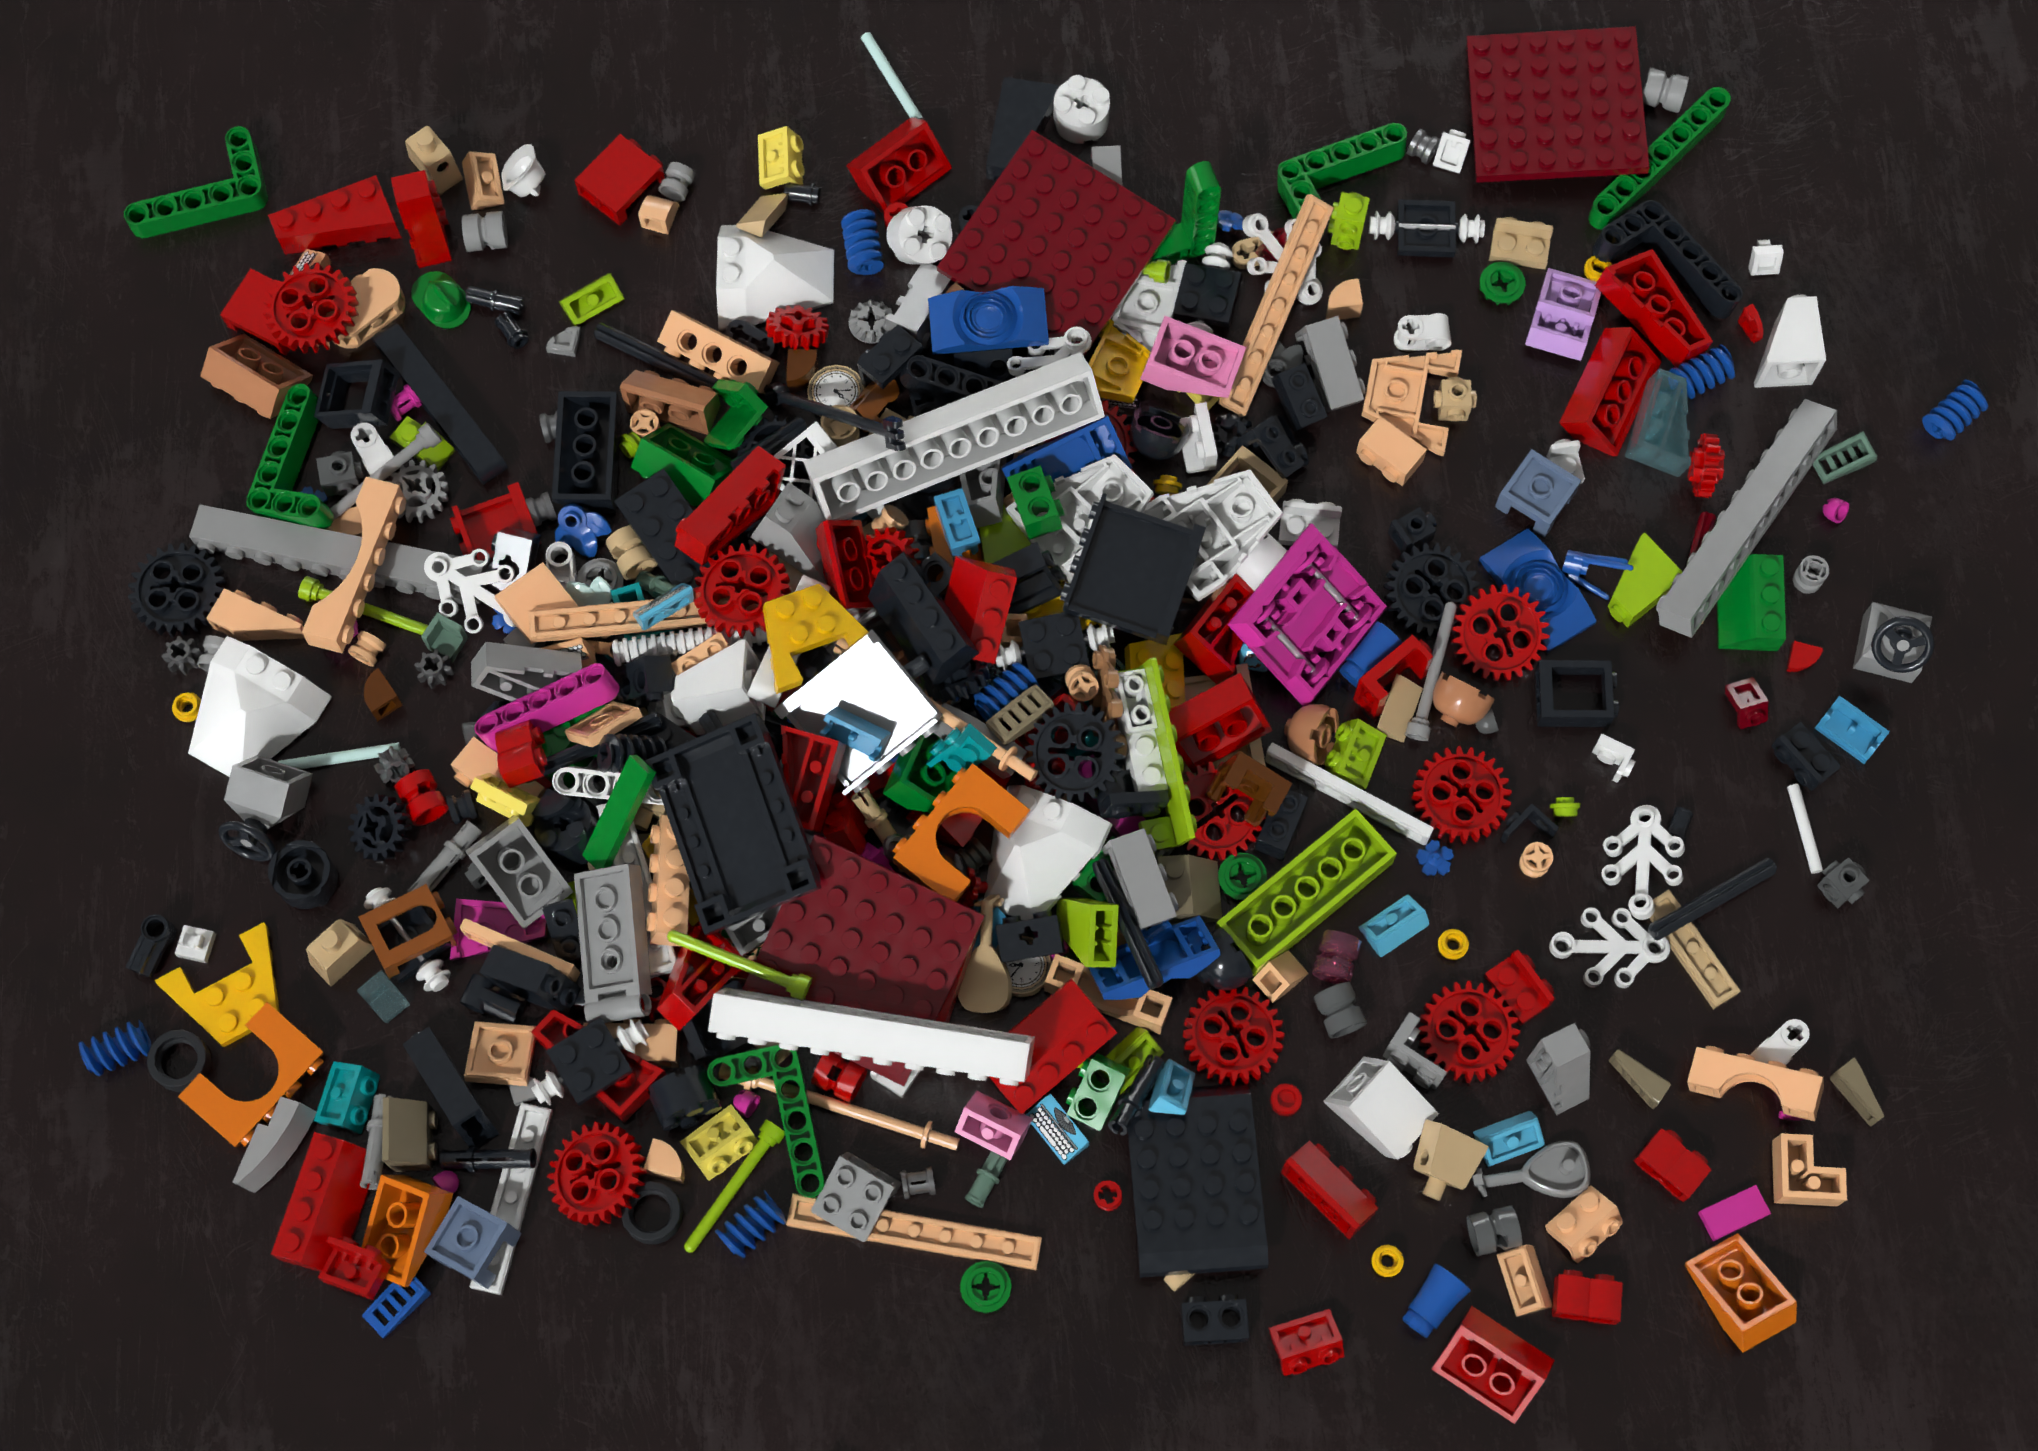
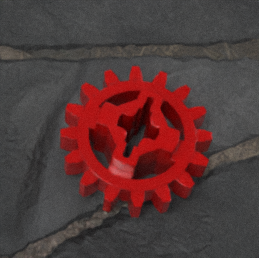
M786 305L785 310L777 307L775 312H769L765 331H767V337H773L774 343L782 342V347L784 348L790 345V348L794 350L800 349V347L809 350L810 345L818 348L819 343L826 342L829 324H827V318H821V312L812 313V308L810 307L804 310V307H801V305L794 306V308Z
M1701 434L1700 439L1697 440V447H1694L1693 452L1690 451L1687 477L1688 481H1692V492L1695 493V497H1712V492L1715 491V484H1718L1719 480L1723 478L1725 452L1720 450V438H1718L1717 434Z
M895 527L875 529V534L866 535L868 541L866 543L868 550L866 557L870 559L874 582L879 571L902 552L917 561L918 564H921V560L914 558V554L919 552V548L911 547L914 538H905V530L896 531ZM889 540L888 542H885L882 547L879 546V544L883 541Z

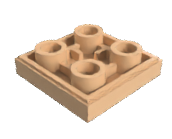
M543 562L496 594L494 598L531 645L533 643L530 641L528 611L578 607L577 603Z

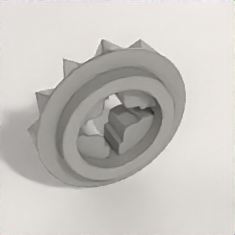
M870 299L863 304L859 302L858 306L851 310L849 318L851 333L862 342L878 343L881 336L886 332V316L888 313L893 314L891 308L885 306L882 301L879 303ZM870 313H873L874 318L877 320L873 325V330L870 329L868 321H864L868 320Z
M597 558L590 560L580 568L577 574L576 582L589 586L597 576H602V573H604V578L609 582L612 590L624 587V577L617 564L609 559Z

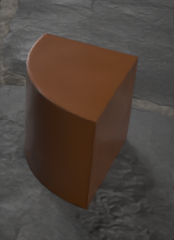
M788 349L786 381L790 393L799 392L807 388L811 378L818 372L819 360L817 350Z
M379 668L374 670L365 683L364 699L378 722L403 706V704Z

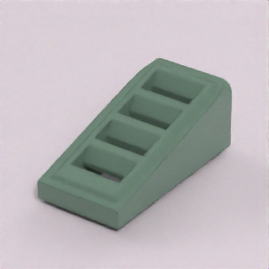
M1861 432L1821 452L1813 463V467L1822 483L1826 484L1876 462L1877 455L1864 432ZM1858 446L1863 457L1858 458L1853 447ZM1846 450L1848 451L1851 459L1853 460V462L1849 464L1842 453ZM1837 455L1843 467L1838 469L1832 456ZM1826 459L1833 472L1827 474L1820 461Z

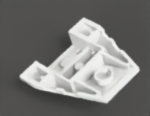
M721 225L717 243L716 281L719 330H726L728 324L733 320H744L756 326L766 322L769 312H775L777 307L785 310L786 305H789L791 308L801 305V307H804V310L809 307L814 310L834 304L833 249L772 231H767L761 238L737 228V225Z
M1115 454L1080 468L1081 472L1067 478L1061 476L1054 479L1055 482L1053 484L1056 491L1052 492L1051 495L1053 500L1059 499L1065 514V516L1060 517L1063 528L1029 540L1031 544L1038 542L1043 551H1050L1055 564L1060 566L1065 580L1071 583L1074 576L1073 573L1069 572L1075 555L1081 556L1083 546L1079 545L1084 528L1090 529L1093 519L1088 518L1093 502H1100L1102 493L1107 494L1106 501L1142 513L1154 495L1153 491ZM1032 488L1028 492L1036 491L1038 488ZM1014 501L1006 510L1028 539ZM1041 512L1037 516H1043L1047 512Z
M1250 469L1215 479L1212 484L1196 488V485L1188 487L1187 491L1169 496V493L1158 496L1149 502L1142 512L1193 529L1194 524L1206 527L1185 589L1197 601L1202 600L1222 587L1283 516V512Z
M227 636L210 662L188 753L230 777L232 765L257 755L272 760L271 758L285 747H288L299 735L318 721L332 696L304 676L254 647Z
M1024 785L1008 786L1007 791L1029 808L1030 813L1010 839L994 827L990 854L993 861L989 864L988 888L984 899L990 894H999L1000 898H1004L1002 907L998 908L1006 915L1012 917L1021 916V920L1024 921L1033 919V913L1052 909L1062 897L1060 895L1072 880L1075 882L1081 875L1079 872L1091 858L1094 860L1100 853L1113 824L1074 803L1063 799L1057 800L1052 795Z

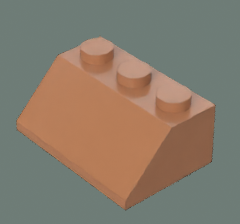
M241 334L208 348L200 377L209 381L213 387L222 389L232 395L236 401L255 409L259 415L271 419L279 415L288 390L293 385L299 383L308 385L313 375L246 334Z
M634 370L620 386L628 413L634 414L641 409L652 410L656 413L660 422L670 423L674 426L706 435L710 433L720 408L718 393L712 388L688 385L685 381L678 378L670 380L660 377L659 374L649 370L644 372Z

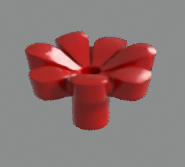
M968 867L971 884L966 893L959 898V903L971 907L973 906V900H977L978 893H986L988 883L981 881L980 877L975 876V870Z

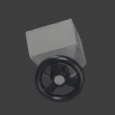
M1872 602L1863 614L1853 669L1912 683L1921 673L1923 665L1928 662L1934 651L1935 641L1930 630L1932 616Z
M258 755L232 765L224 801L244 820V823L227 821L221 824L218 833L222 842L230 850L244 858L260 862L271 860L276 853V847L266 835L267 830L305 808L313 773ZM236 830L240 833L237 837H230L228 831Z

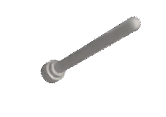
M428 422L418 429L419 433L415 435L416 439L369 477L384 481L423 448L428 449L430 446L434 448L442 441L441 437ZM363 482L330 508L333 511L334 520L356 503Z
M1448 602L1444 607L1432 653L1433 658L1427 672L1417 714L1407 724L1405 736L1414 740H1429L1431 728L1429 727L1430 722L1427 720L1433 701V690L1439 678L1457 609L1454 602Z

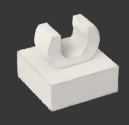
M1757 240L1758 246L1752 248L1748 269L1750 275L1779 274L1784 254L1782 245H1771L1770 240Z
M184 925L175 955L180 958L207 963L216 934L210 930Z

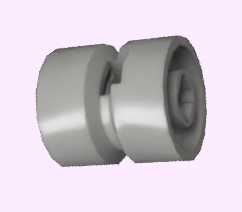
M1650 67L1642 91L1643 104L1656 107L1660 102L1667 111L1679 113L1689 77L1673 74L1670 78H1667L1666 71Z
M503 211L487 212L485 217H481L478 213L462 215V232L467 252L483 251L486 245H489L491 249L508 248L507 226Z

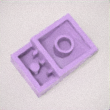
M1548 268L1525 345L1581 361L1601 292L1594 286L1596 281Z

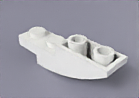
M1145 669L1120 672L1119 686L1114 688L1117 697L1122 700L1123 715L1122 717H1117L1118 728L1125 735L1127 741V755L1124 762L1126 770L1131 772L1135 792L1168 790L1155 734L1158 726Z

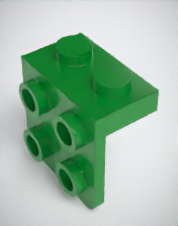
M719 379L712 389L730 406V409L705 437L704 443L710 447L732 450L739 447L743 443L744 435L749 429L756 426L762 420V414L768 406L757 396L759 394L758 390L750 383Z

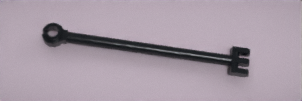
M774 382L766 385L764 388L765 393L769 391L774 392L765 396L767 403L772 407L785 403L884 436L886 448L894 451L906 449L905 442L899 440L905 437L904 431L898 429L903 426L901 418L890 416L882 419L883 423L792 394L785 383Z

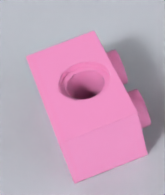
M976 1091L964 1107L955 1133L1011 1160L1023 1143L1033 1118L1025 1114L1021 1115L1017 1110Z

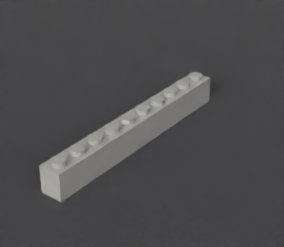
M1804 399L1799 408H1795L1791 412L1785 428L1779 429L1773 445L1770 449L1764 450L1756 469L1750 470L1744 486L1741 490H1736L1727 510H1723L1719 514L1711 532L1708 531L1704 535L1701 547L1696 553L1693 552L1690 555L1684 571L1675 576L1672 588L1667 595H1662L1659 599L1656 610L1659 613V624L1690 638L1694 636L1836 432L1837 410Z
M201 504L199 505L189 535L199 551L205 549L208 554H214L216 551L225 553V555L233 559L241 560L243 557H246L263 565L276 563L292 571H299L301 568L310 570L313 574L326 577L328 574L336 575L342 580L350 573L357 559L362 540L361 536ZM388 542L385 547L384 562L381 566L378 565L375 572L374 587L384 588L386 585L396 587L398 591L412 594L415 591L424 593L429 598L440 600L437 582L428 578L424 570L427 557L436 553V551ZM448 554L451 558L459 557L456 555ZM476 560V562L479 564L484 562L481 560ZM440 561L436 562L434 570L437 573L443 571V563ZM471 565L456 569V571L467 577L485 573L488 568L487 566L477 567ZM449 581L452 599L456 603L463 605L459 586ZM475 597L476 604H480L481 600Z

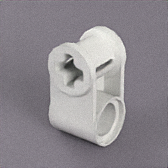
M1442 313L1404 316L1398 322V330L1394 334L1393 340L1398 349L1407 352L1419 350L1441 351L1451 346L1448 316Z
M360 423L352 429L351 440L361 457L362 463L371 476L394 456L388 446L384 444L373 425ZM368 437L370 441L365 443L362 439Z
M559 541L552 543L546 550V566L566 590L567 583L577 579L576 559L568 544ZM559 555L568 556L563 563L554 562Z
M1788 1020L1771 1037L1769 1036L1757 1047L1750 1056H1753L1755 1061L1768 1064V1061H1777L1786 1065L1809 1039V1028L1801 1020ZM1795 1031L1797 1036L1792 1041L1789 1040L1787 1036L1790 1032Z

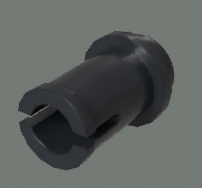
M811 183L810 186L785 184L784 193L788 194L787 201L806 202L809 206L819 204L821 188L817 187L814 183Z
M509 312L504 313L506 320L502 315H499L495 320V325L507 338V344L515 349L524 347L528 342L527 331L519 327Z

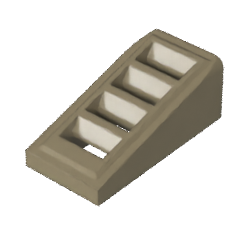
M1035 684L987 720L985 725L1004 745H1007L1035 727L1034 723L1041 724L1044 722L1043 713L1052 717L1054 703ZM1025 708L1031 715L1028 716L1023 709ZM1015 715L1021 723H1018L1012 716ZM1005 721L1012 730L1008 731L1001 722Z
M1617 1049L1609 1059L1614 1068L1652 1109L1660 1103L1671 1086L1670 1082L1620 1049Z
M1855 1057L1830 1076L1833 1084L1869 1126H1873L1884 1117Z

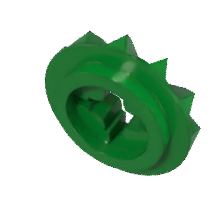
M1493 263L1487 266L1480 276V291L1484 293L1486 300L1490 299L1496 305L1507 303L1509 306L1513 301L1519 300L1525 290L1526 282L1523 273L1511 263ZM1498 276L1502 279L1503 283H1508L1506 292L1500 286H1495L1498 282Z
M1237 853L1236 857L1230 855L1222 862L1218 872V882L1224 894H1228L1234 900L1246 899L1267 881V871L1264 864L1259 858L1249 853ZM1239 866H1241V870H1243L1245 875L1250 874L1251 876L1247 879L1245 888L1240 880L1233 879L1238 876Z
M990 1261L978 1262L970 1266L963 1274L960 1283L961 1295L964 1302L972 1310L985 1314L998 1311L1009 1299L1011 1280L1006 1270L997 1263ZM985 1274H988L990 1285L1000 1287V1289L989 1291L987 1301H984L981 1290L972 1288L982 1285Z

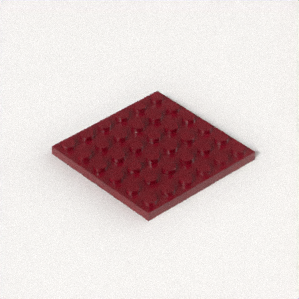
M1636 26L1467 36L1476 183L1648 174L1649 158Z
M1031 130L938 264L937 271L968 291L986 292L1008 286L1043 288L1048 337H1063L1068 329L1078 326L1089 332L1092 347L1175 226L1176 219L1034 130ZM1089 350L1083 353L1084 358L1089 352Z
M815 834L809 846L820 874L821 889L781 905L755 962L790 976L802 973L812 977L810 988L804 1000L936 1021L985 915ZM749 974L742 989L793 998L791 993L786 991L787 988ZM834 1052V1053H836V1054L842 1056V1053H840V1052ZM861 1057V1060H850L902 1086L906 1085L912 1073L911 1069L904 1068L905 1063L892 1062V1065H880L873 1063V1058Z

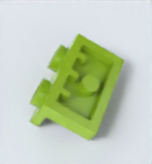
M1360 719L1342 723L1335 733L1336 741L1334 747L1325 759L1326 767L1324 770L1360 789H1366L1387 735Z

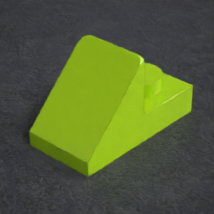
M407 416L389 438L393 444L403 450L416 439L415 435L419 433L418 429L423 425ZM438 433L442 439L434 448L431 446L428 449L423 448L413 457L420 462L425 460L428 467L435 464L439 471L455 452V449Z

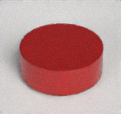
M1283 1083L1272 1091L1270 1104L1277 1114L1291 1116L1299 1110L1302 1104V1095L1296 1086Z

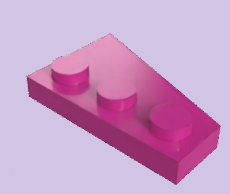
M456 899L454 925L458 933L453 935L457 946H451L450 960L454 961L490 952L491 950L490 947L473 941L463 934L459 927L464 918L517 941L526 943L547 937L548 926L544 914L523 929L503 902Z

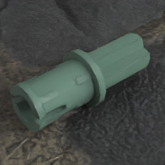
M648 571L640 572L636 578V583L639 582L641 589L648 591L654 598L677 586L675 584L672 585L665 576H655Z
M991 1151L982 1169H977L976 1173L978 1176L965 1196L966 1200L975 1206L983 1208L994 1184L1000 1182L998 1177L1008 1159Z

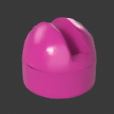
M1835 497L1828 499V505H1823L1824 516L1835 523L1842 522L1848 514L1849 503Z
M748 1090L740 1091L733 1099L735 1110L746 1118L753 1115L760 1103V1096Z
M445 1170L432 1177L434 1185L453 1194L458 1189L459 1179L452 1171Z

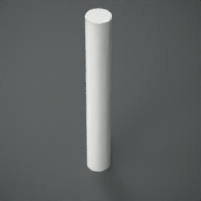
M1790 785L1787 789L1811 874L1822 872L1821 860L1800 785Z

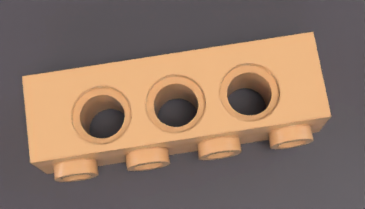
M671 310L657 341L665 346V352L680 358L681 354L690 358V365L701 370H705L707 367L715 371L713 376L717 379L735 380L741 383L748 382L762 394H765L764 388L770 384L779 365L778 361L682 312ZM695 335L697 345L691 350L688 346V339L690 336ZM719 347L722 351V357L718 362H715L713 360V351ZM744 360L747 364V370L743 375H740L737 366L740 361Z

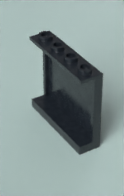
M1102 493L1100 502L1094 501L1088 518L1093 519L1090 529L1084 528L1079 542V545L1083 546L1081 556L1075 555L1069 571L1074 574L1071 584L1065 582L1060 596V600L1064 601L1063 611L1167 645L1206 527L1194 524L1193 529L1174 524L1106 501L1107 494Z

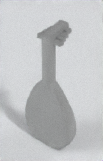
M1563 1140L1543 1147L1528 1159L1521 1170L1483 1175L1482 1168H1477L1476 1175H1473L1472 1178L1474 1186L1478 1188L1483 1197H1487L1486 1188L1523 1182L1526 1186L1543 1194L1558 1198H1571L1579 1196L1588 1188L1591 1172L1589 1161L1583 1148L1577 1142Z

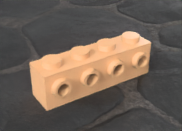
M661 815L657 825H652L650 843L654 844V854L650 855L649 872L653 873V879L648 887V902H651V912H648L646 930L650 931V944L680 947L667 939V934L671 930H676L687 935L689 877L668 816Z

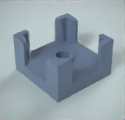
M1531 449L1501 491L1495 507L1505 514L1509 513L1511 506L1536 521L1533 531L1545 538L1553 527L1559 513L1575 496L1582 480Z
M457 1196L424 1252L446 1267L460 1272L475 1283L489 1289L496 1275L487 1269L503 1241L514 1247L522 1233L502 1219Z

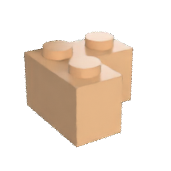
M1781 1133L1772 1140L1774 1203L1839 1206L1847 1200L1846 1168L1814 1167L1813 1135Z

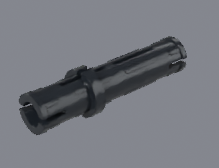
M1153 1054L1145 1058L1129 1090L1120 1097L1118 1109L1108 1123L1109 1129L1118 1135L1122 1127L1120 1135H1125L1133 1119L1141 1114L1143 1110L1142 1103L1165 1065L1159 1056L1155 1055L1152 1063Z
M469 1147L468 1150H442L440 1154V1167L442 1170L467 1169L469 1172H477L479 1169H533L537 1163V1154L534 1148L479 1150L478 1147ZM463 1158H482L483 1160L463 1161ZM494 1158H514V1160H494Z

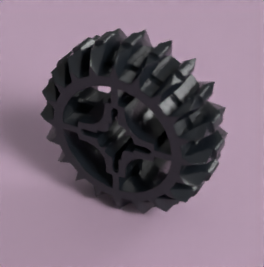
M775 415L773 422H768V419L763 417V425L757 424L752 427L753 431H748L744 435L745 439L739 446L741 450H738L737 456L789 423L791 419L787 416L783 422H780L779 417ZM806 437L797 444L801 450L800 453L796 452V457L810 459L813 457L814 446ZM793 448L783 456L792 457ZM779 459L788 467L785 469L783 477L790 478L792 460ZM795 461L793 478L802 479L801 476L809 478L804 462ZM782 480V482L784 483V485H787V483L789 482V481ZM795 482L797 485L800 486L802 484V482Z

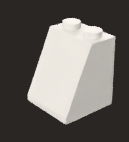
M1799 294L1787 298L1773 325L1754 380L1755 388L1813 384L1826 361L1817 296L1807 297L1806 295Z
M739 640L675 677V687L671 691L672 703L676 708L678 707L684 716L686 724L692 727L697 736L706 734L699 723V718L709 711L715 712L723 726L753 713L759 714L765 723L766 706L764 703L747 696L761 662L747 640Z
M1365 1056L1323 1101L1381 1154L1396 1160L1406 1156L1412 1150L1414 1141L1422 1133L1425 1119L1433 1121L1439 1114L1390 1061Z

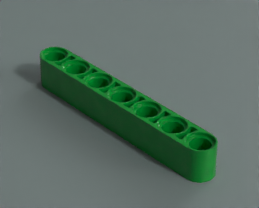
M1713 87L1697 100L1648 147L1649 172L1648 174H1642L1646 178L1639 177L1637 174L1619 175L1596 197L1589 213L1588 219L1590 224L1594 228L1602 230L1606 225L1618 219L1723 119L1731 100L1729 92L1722 87ZM1655 156L1662 157L1664 160H1660ZM1618 192H1624L1627 196L1621 195ZM1599 210H1605L1608 212V214H1604Z

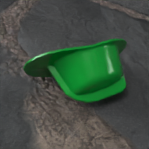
M439 271L428 272L420 276L413 284L411 290L412 300L435 326L444 329L455 328L463 324L468 318L471 310L470 302L466 301L464 290L446 273Z

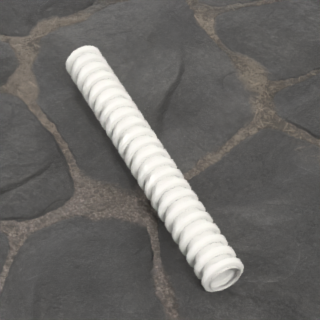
M707 626V629L704 630L702 627H698L697 631H693L692 628L688 629L689 632L679 630L677 634L674 631H670V635H665L664 632L660 633V636L651 634L650 638H646V635H642V639L632 637V640L629 641L627 638H623L622 642H618L615 639L612 643L614 661L617 666H621L622 663L626 662L627 664L643 656L673 655L674 658H678L679 654H686L717 632L712 626ZM760 627L756 628L755 637L751 635L749 630L745 631L743 639L740 638L738 631H735L731 638L727 636L725 629L721 632L729 645L743 639L747 640L750 647L754 643H757L758 646H761L762 642L769 644L766 632Z

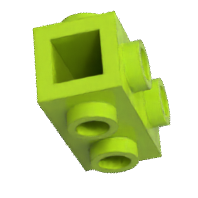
M1342 192L1339 203L1333 202L1332 207L1334 209L1330 216L1327 233H1332V245H1336L1344 250L1359 249L1370 198L1363 197L1359 193Z

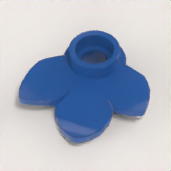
M568 504L562 507L558 513L559 526L555 531V541L564 542L570 548L574 547L583 556L595 557L598 549L597 537L610 534L612 528L608 521L598 512H585L584 508L578 504ZM572 516L577 522L573 523L567 517Z

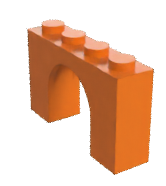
M973 763L968 769L962 767L952 779L955 785L948 793L943 790L932 803L935 807L928 816L922 814L912 827L915 830L908 840L903 837L892 850L895 853L893 863L917 883L955 901H958L969 888L971 880L947 862L940 854L936 844V832L939 826L952 815L972 813L985 819L1010 839L1030 813L1029 808Z
M268 1002L262 1006L245 1026L270 1047L277 1058L279 1072L273 1088L265 1096L257 1100L248 1102L237 1101L229 1098L209 1079L199 1073L178 1096L236 1148L240 1144L246 1147L251 1141L257 1124L262 1120L267 1123L271 1120L280 1097L286 1096L290 1099L302 1086L298 1081L307 1072L313 1075L324 1063L321 1059L324 1052Z

